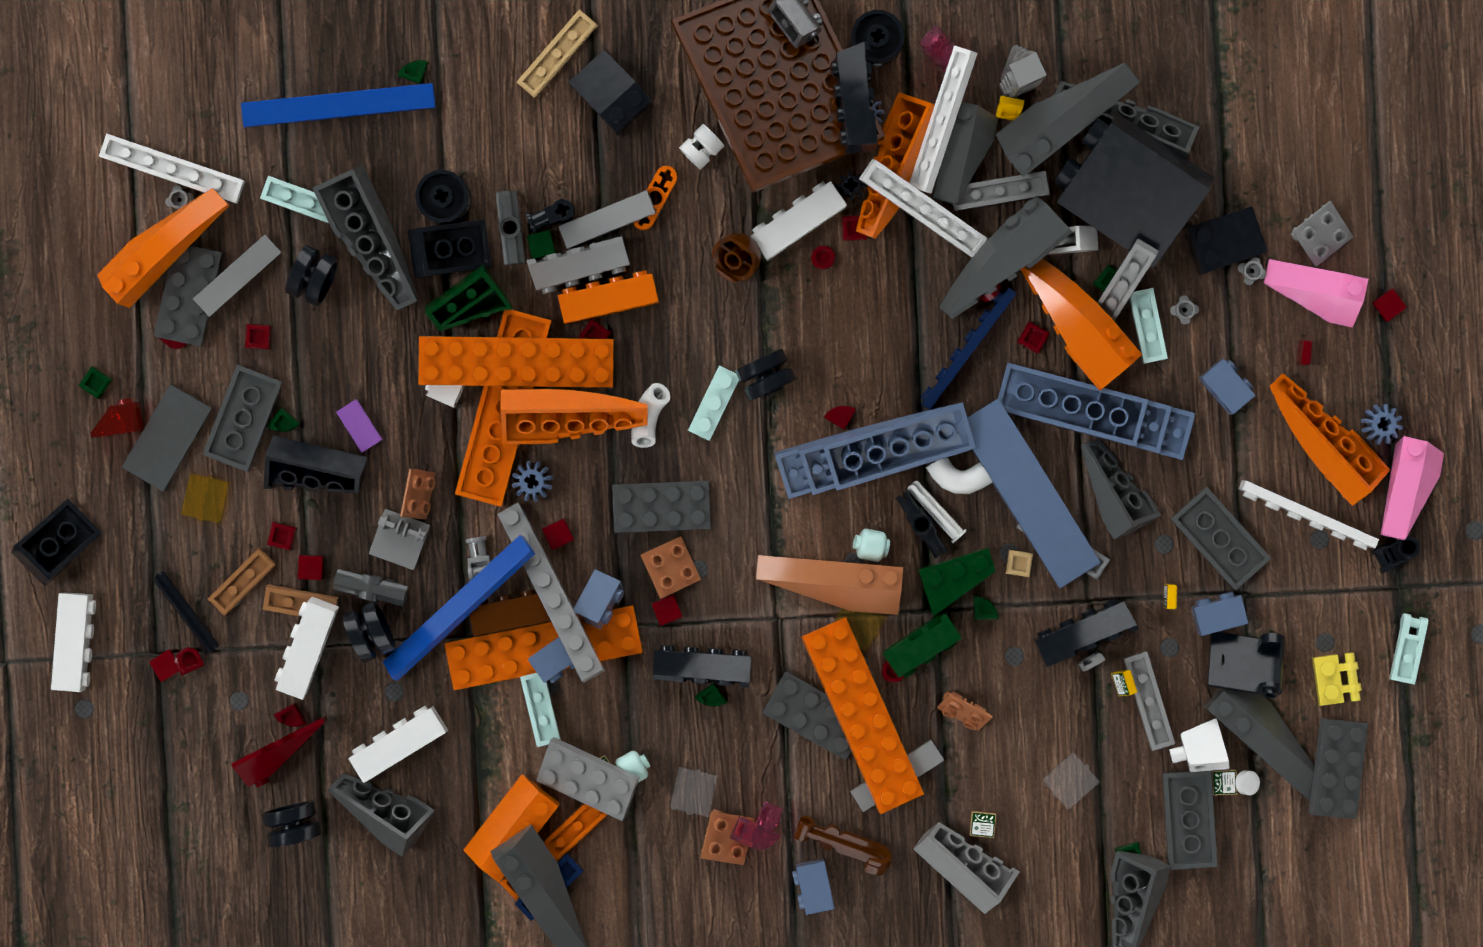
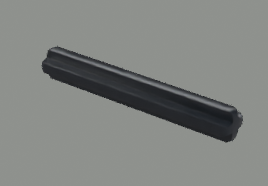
M163 571L157 573L153 577L155 584L208 653L213 652L219 647L218 642L166 573Z

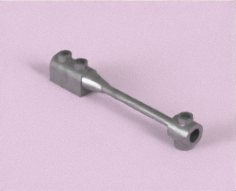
M773 0L767 11L795 49L811 41L821 32L822 18L816 12L813 14L809 12L806 8L809 4L808 0Z

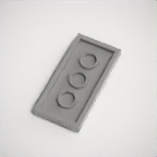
M553 737L549 742L536 781L623 821L640 777Z

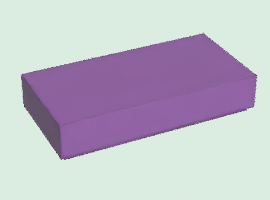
M355 399L336 412L362 453L383 440L358 399Z

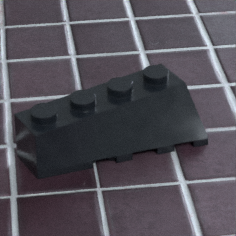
M869 41L837 52L834 61L830 64L831 76H835L836 84L833 86L834 99H838L839 107L836 109L837 122H841L842 131H839L840 145H844L845 154L874 152L878 143L875 110H870V107L873 106L874 92L872 87H868L870 73H872L871 62L866 63V54L870 51Z
M273 436L265 455L263 489H272L273 486H282L283 490L304 487L307 491L314 492L319 488H323L328 492L359 494L366 475L367 457Z
M1116 598L1103 603L1104 608L1100 610L1089 609L1081 613L1082 618L1075 621L1069 618L1060 622V627L1051 631L1050 628H1046L1037 632L1038 637L1033 640L1044 665L1049 667L1077 655L1079 650L1087 651L1100 645L1102 640L1106 642L1120 638L1122 632L1130 629L1131 633L1139 630L1125 602L1122 600L1117 602Z
M660 645V649L654 650L653 679L677 682L691 680L693 683L701 684L716 682V684L725 686L740 683L741 687L749 688L751 655H746V650H732V654L722 653L723 649L708 648V652H698V647L685 646L684 651L674 650L672 645Z

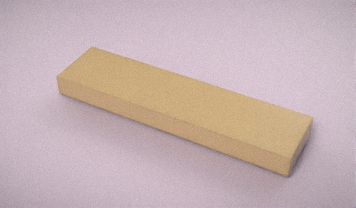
M579 9L517 80V84L533 98H536L598 25Z

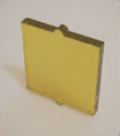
M190 474L181 515L198 518V521L207 520L221 523L230 482L213 479L212 476L204 477Z
M842 608L840 612L836 613L837 618L835 621L846 617L859 648L867 651L874 637L878 636L877 631L885 616L880 613L855 612Z

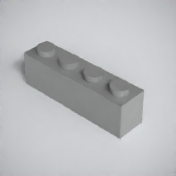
M1018 45L1011 48L1000 78L1001 83H999L1004 96L1008 95L1010 98H1017L1036 89L1043 81L1046 73L1037 53L1031 50L1028 51L1026 48L1023 49V47Z
M622 236L590 244L588 248H573L566 251V254L563 255L561 253L546 255L541 261L536 262L535 258L526 260L536 291H542L543 294L557 291V286L564 284L566 288L577 286L580 284L579 280L589 278V281L602 279L603 274L612 271L613 275L626 272V267L630 266Z
M940 822L924 833L914 847V850L984 914L1001 902L1020 873L1015 868L1009 869L1002 865L1003 861L997 857L991 858L982 852L983 849L976 844L971 846L966 843L963 836Z

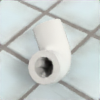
M660 383L652 384L638 401L648 405V425L631 429V442L636 447L647 448L653 446L656 442L657 419L662 408L670 400V392Z
M946 457L936 460L926 467L931 477L941 488L954 494H970L992 483L990 476L980 462L967 470H959Z

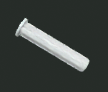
M914 481L907 488L912 496L953 539L952 543L967 531L966 529L963 530L919 481Z

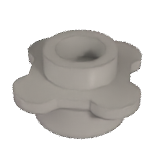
M174 186L165 203L168 207L178 210L194 200V195L183 191L181 186Z
M1252 257L1249 262L1241 263L1238 266V271L1242 273L1246 285H1252L1255 280L1266 277V271L1263 270L1260 259L1257 257Z
M1181 296L1179 302L1170 308L1171 315H1176L1184 325L1190 323V318L1199 312L1198 305H1194L1189 301L1188 296Z

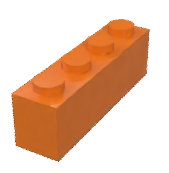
M646 270L633 273V278L624 280L623 276L610 278V283L600 285V281L586 284V289L577 290L576 287L563 289V294L558 295L564 324H571L659 303L653 274H647Z

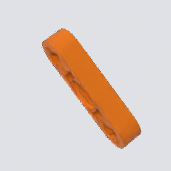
M671 166L660 167L648 186L647 191H649V194L654 191L659 192L662 195V201L658 205H654L657 213L647 217L650 220L649 224L644 223L641 226L639 225L640 221L633 223L637 229L646 231L653 226L677 182V173ZM667 171H670V176L673 180L671 182L666 181L664 188L668 189L666 193L659 187H653L656 182L660 186L662 182L661 173L666 174Z

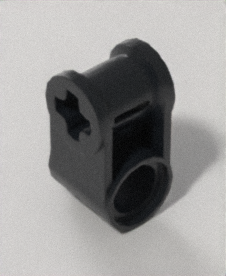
M1407 536L1405 540L1395 539L1372 549L1370 552L1372 555H1375L1381 567L1379 569L1380 572L1385 573L1417 556L1421 546L1417 539ZM1409 540L1413 547L1409 553L1405 554L1402 550V545L1405 541Z

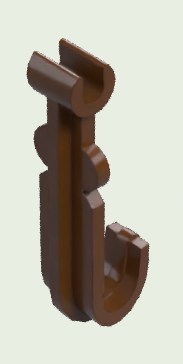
M804 815L801 816L795 829L794 838L799 841H808L810 838L820 842V847L828 851L834 847L836 852L866 862L864 869L866 873L877 876L884 875L891 864L892 855L886 846L847 831L839 833L840 830L835 825L823 828L815 825V821L812 818Z

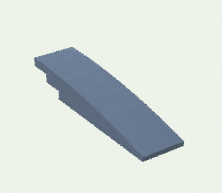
M1007 363L998 396L1007 413L1179 460L1184 458L1196 414L1106 388L1099 391L1095 385Z
M999 399L969 416L967 419L976 446L975 449H972L973 453L985 468L992 480V484L1059 589L1100 564L1093 549Z
M962 402L839 433L774 452L788 499L811 492L812 495L834 488H836V491L966 452L975 449L976 446Z

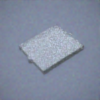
M1074 752L1042 779L1053 792V797H1058L1068 810L1100 782L1089 770V765L1084 764Z
M679 767L670 809L687 812V815L693 813L709 817L718 775L704 773L700 769L691 770Z

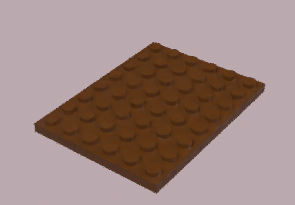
M720 0L671 20V25L752 193L850 154H845L844 145H840L839 131H842L841 122H837L836 109L839 107L838 99H834L833 86L836 84L835 76H831L830 64L834 61L836 53L843 49L819 0H808L809 4L806 8L811 14L816 12L821 16L823 21L822 30L811 41L796 49L767 11L773 0ZM876 118L877 141L880 142L885 139V134Z

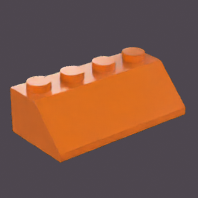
M522 774L463 849L464 852L481 870L499 883L504 874L495 863L490 851L530 824L538 833L557 809L560 802Z

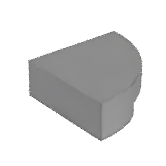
M1096 651L1080 661L1078 665L1082 671H1087L1105 661V658L1100 652Z

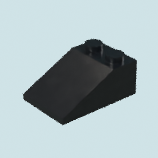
M605 50L569 81L570 85L617 136L653 104L651 98Z
M1252 206L1183 230L1198 275L1268 252Z
M485 219L408 230L415 278L476 270L481 265H484L485 268L492 267Z
M66 499L16 543L11 553L46 587L102 532L69 499Z

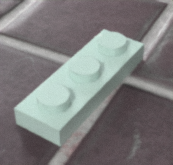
M271 176L267 177L260 199L329 223L314 192Z
M1149 288L1133 292L1129 300L1139 348L1142 353V363L1168 359L1154 289Z
M722 366L718 367L688 431L710 441L739 381L736 373Z
M538 673L521 676L520 679L537 747L548 745L553 737L561 740L547 681L544 683Z

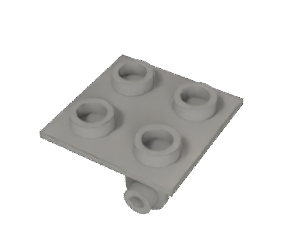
M1331 201L1322 205L1314 214H1310L1308 219L1305 218L1304 222L1298 227H1294L1290 234L1295 241H1299L1315 267L1353 238V235Z
M385 509L378 521L379 526L369 554L414 570L430 525L412 518L400 517L399 513Z

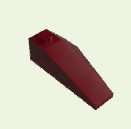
M326 716L231 763L233 769L248 787L255 784L258 788L270 782L268 777L273 775L327 721Z

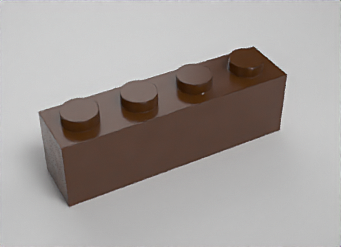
M535 589L520 592V597L512 598L511 594L497 596V601L490 603L486 599L470 614L474 636L551 620L538 594L535 593Z

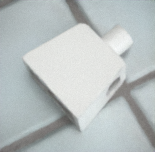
M1217 718L1181 733L1182 746L1169 749L1172 762L1177 763L1187 760L1190 772L1229 769V759Z

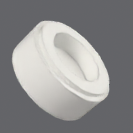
M1244 770L1237 775L1236 788L1239 793L1253 795L1258 791L1260 780L1255 772Z

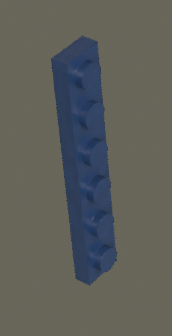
M1010 288L1006 289L1005 292L1000 290L993 299V302L996 304L991 311L986 309L978 319L981 322L976 330L972 328L963 339L967 343L962 350L957 347L949 358L952 361L947 369L942 367L936 375L935 379L938 382L933 388L928 386L920 398L923 399V402L920 405L927 410L931 409L1017 294Z

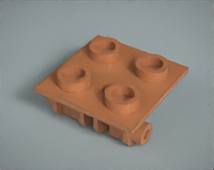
M409 469L400 517L427 519V514L431 508V493L435 487V472Z
M681 536L640 555L660 599L701 580Z
M946 691L942 698L943 701L937 706V709L941 710L942 714L946 717L956 718L963 722V725L968 729L978 731L992 718L985 708L976 703L973 706L972 701L967 703V698L962 700L963 696L954 691Z
M713 809L709 815L710 819L706 828L707 832L700 858L744 865L754 818L726 814L720 810Z

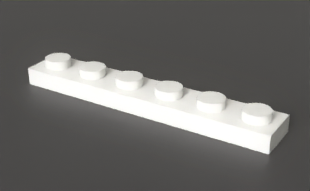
M957 46L953 48L909 184L921 191L932 193L977 56L976 52Z
M107 133L99 154L101 158L204 193L213 188L224 200L238 204L245 183L244 180Z
M875 159L870 161L859 178L862 182L970 257H973L988 239Z
M1242 480L1238 488L1244 492L1243 496L1250 500L1256 501L1257 498L1266 501V507L1275 511L1282 508L1288 511L1287 516L1298 521L1301 518L1309 520V526L1321 531L1323 528H1327L1332 531V536L1343 541L1346 537L1354 540L1353 545L1363 550H1367L1368 547L1376 548L1379 541L1375 537L1246 480Z

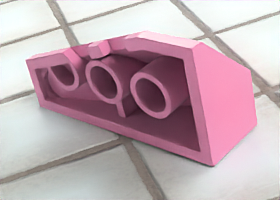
M1269 259L1263 283L1302 305L1305 309L1317 314L1323 320L1353 328L1364 302L1369 279Z
M1403 436L1396 443L1381 535L1405 540L1441 475L1444 453L1428 441Z

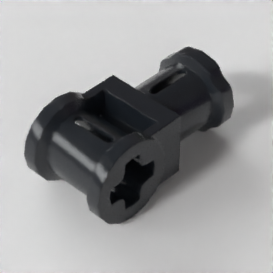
M559 199L553 205L545 207L541 211L533 214L530 212L526 213V217L532 232L535 234L538 229L561 221H570L575 215V207L570 201ZM562 204L565 207H569L565 217L562 214H558Z

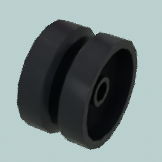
M885 10L868 11L856 20L851 31L850 46L869 41L870 51L866 54V63L871 62V67L888 65L898 57L904 43L902 24L894 14ZM874 36L881 38L879 43L874 42Z
M444 169L435 170L425 175L418 183L415 193L416 205L421 214L439 225L461 221L469 212L472 202L471 191L466 182L454 172ZM447 194L449 196L446 197L447 201L444 203L440 201L441 195Z
M305 245L291 269L285 293L296 298L301 297L305 293V301L319 307L332 285L339 259L327 253L320 258L319 250Z
M783 349L772 352L735 370L740 382H747L754 378L756 382L750 384L744 390L749 402L761 396L766 397L783 389V386L797 380L792 368H785L778 372L775 369L787 361Z
M375 601L362 607V615L353 610L342 616L350 642L363 663L376 658V648L384 655L396 649L389 624Z
M314 801L295 803L261 814L264 826L269 828L280 826V828L274 829L266 835L269 847L294 845L321 835L319 822L314 820L303 822V820L309 819L317 813Z

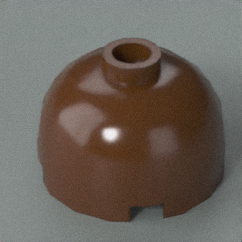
M732 233L716 243L713 247L712 259L715 257L717 264L715 268L723 278L731 282L747 281L760 266L761 250L752 237L743 233Z

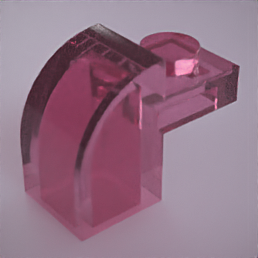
M935 25L925 34L919 44L923 48L922 52L943 72H946L953 48L956 45L950 42L942 29Z
M764 802L756 822L739 816L730 839L757 850L771 847L780 837V834L773 830L780 822L783 809Z

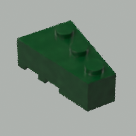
M481 265L425 306V313L440 332L480 317L484 318L499 311L512 309L513 307L512 302L485 266Z
M987 547L917 569L933 616L996 571L989 548Z
M939 613L881 653L897 677L903 676L907 678L917 671L915 667L922 663L924 665L930 663L937 657L936 654L943 650L951 649L962 637L945 613Z

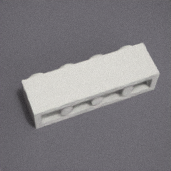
M823 181L812 189L814 193L807 198L804 195L792 202L794 207L788 211H785L783 208L772 216L774 220L766 225L762 222L752 229L754 234L751 237L757 242L761 254L766 261L847 207V204L831 181L827 184Z
M59 593L51 690L82 692L89 686L90 672H87V667L92 659V648H89V642L94 635V625L91 624V618L96 611V601L93 600V594Z
M311 597L307 603L303 602L298 614L302 616L300 624H295L290 636L294 638L292 646H287L283 655V659L286 660L284 668H279L275 677V681L278 682L277 691L301 700L308 694L339 606L315 597Z
M426 705L413 713L415 715L413 719L408 722L405 718L393 725L395 730L386 734L383 731L372 738L374 743L367 747L363 743L352 750L354 755L348 759L363 783L448 731L434 706L427 709Z

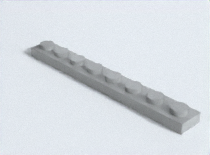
M516 503L498 513L497 515L511 542L519 535H522L535 552V555L523 566L581 681L586 682L604 672L605 669L521 504Z

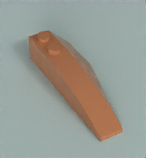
M758 555L757 580L848 611L898 615L903 567Z

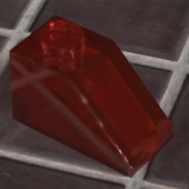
M132 398L117 400L118 404L111 405L91 431V438L143 431L140 402H132Z

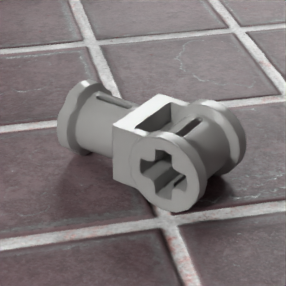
M487 536L465 539L470 552V558L467 559L469 581L491 562V556L487 555L485 545Z

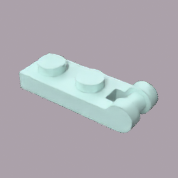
M1402 614L1389 679L1415 685L1428 626V618L1419 617L1417 619L1413 618L1410 614ZM1410 627L1417 629L1416 635L1409 634Z

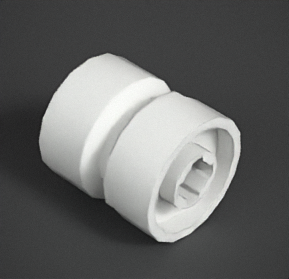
M704 124L693 133V139L688 138L679 147L682 153L700 170L710 161V155L715 156L724 147L720 139ZM701 145L703 149L698 151V148Z

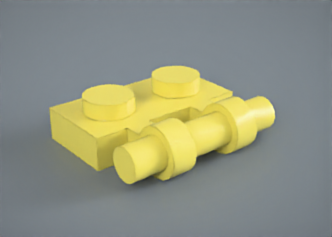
M1354 652L1344 653L1346 663H1339L1337 654L1312 657L1318 705L1344 703L1343 693L1350 692L1351 701L1361 700L1359 692L1362 691L1361 683H1358L1357 669L1359 667L1358 662L1355 661ZM1340 671H1347L1349 684L1342 685Z

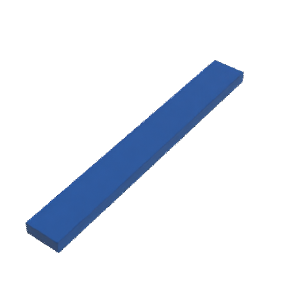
M433 83L241 103L244 128L436 108Z
M519 535L383 661L393 680L398 681L535 555L525 537Z

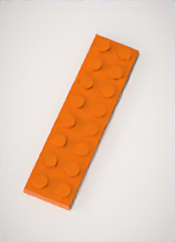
M511 309L504 310L497 337L548 338L552 320ZM534 386L483 387L455 495L500 507L503 506L519 444L502 445L501 390L534 389Z
M419 336L418 385L613 388L614 339Z
M634 605L612 609L613 615L607 625L604 624L601 630L580 620L600 661L643 653ZM552 621L444 643L453 689L459 690L537 673L528 661V658L559 637Z
M844 617L801 636L879 814H883L924 795L847 618Z

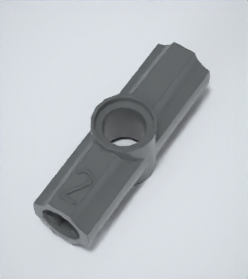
M517 191L496 193L504 265L526 263ZM508 222L516 223L517 230L515 233H505L504 227Z
M342 569L337 570L333 582V589L337 591L358 595L357 597L369 601H383L402 607L407 599L409 586L386 581L379 576L365 573L362 575Z

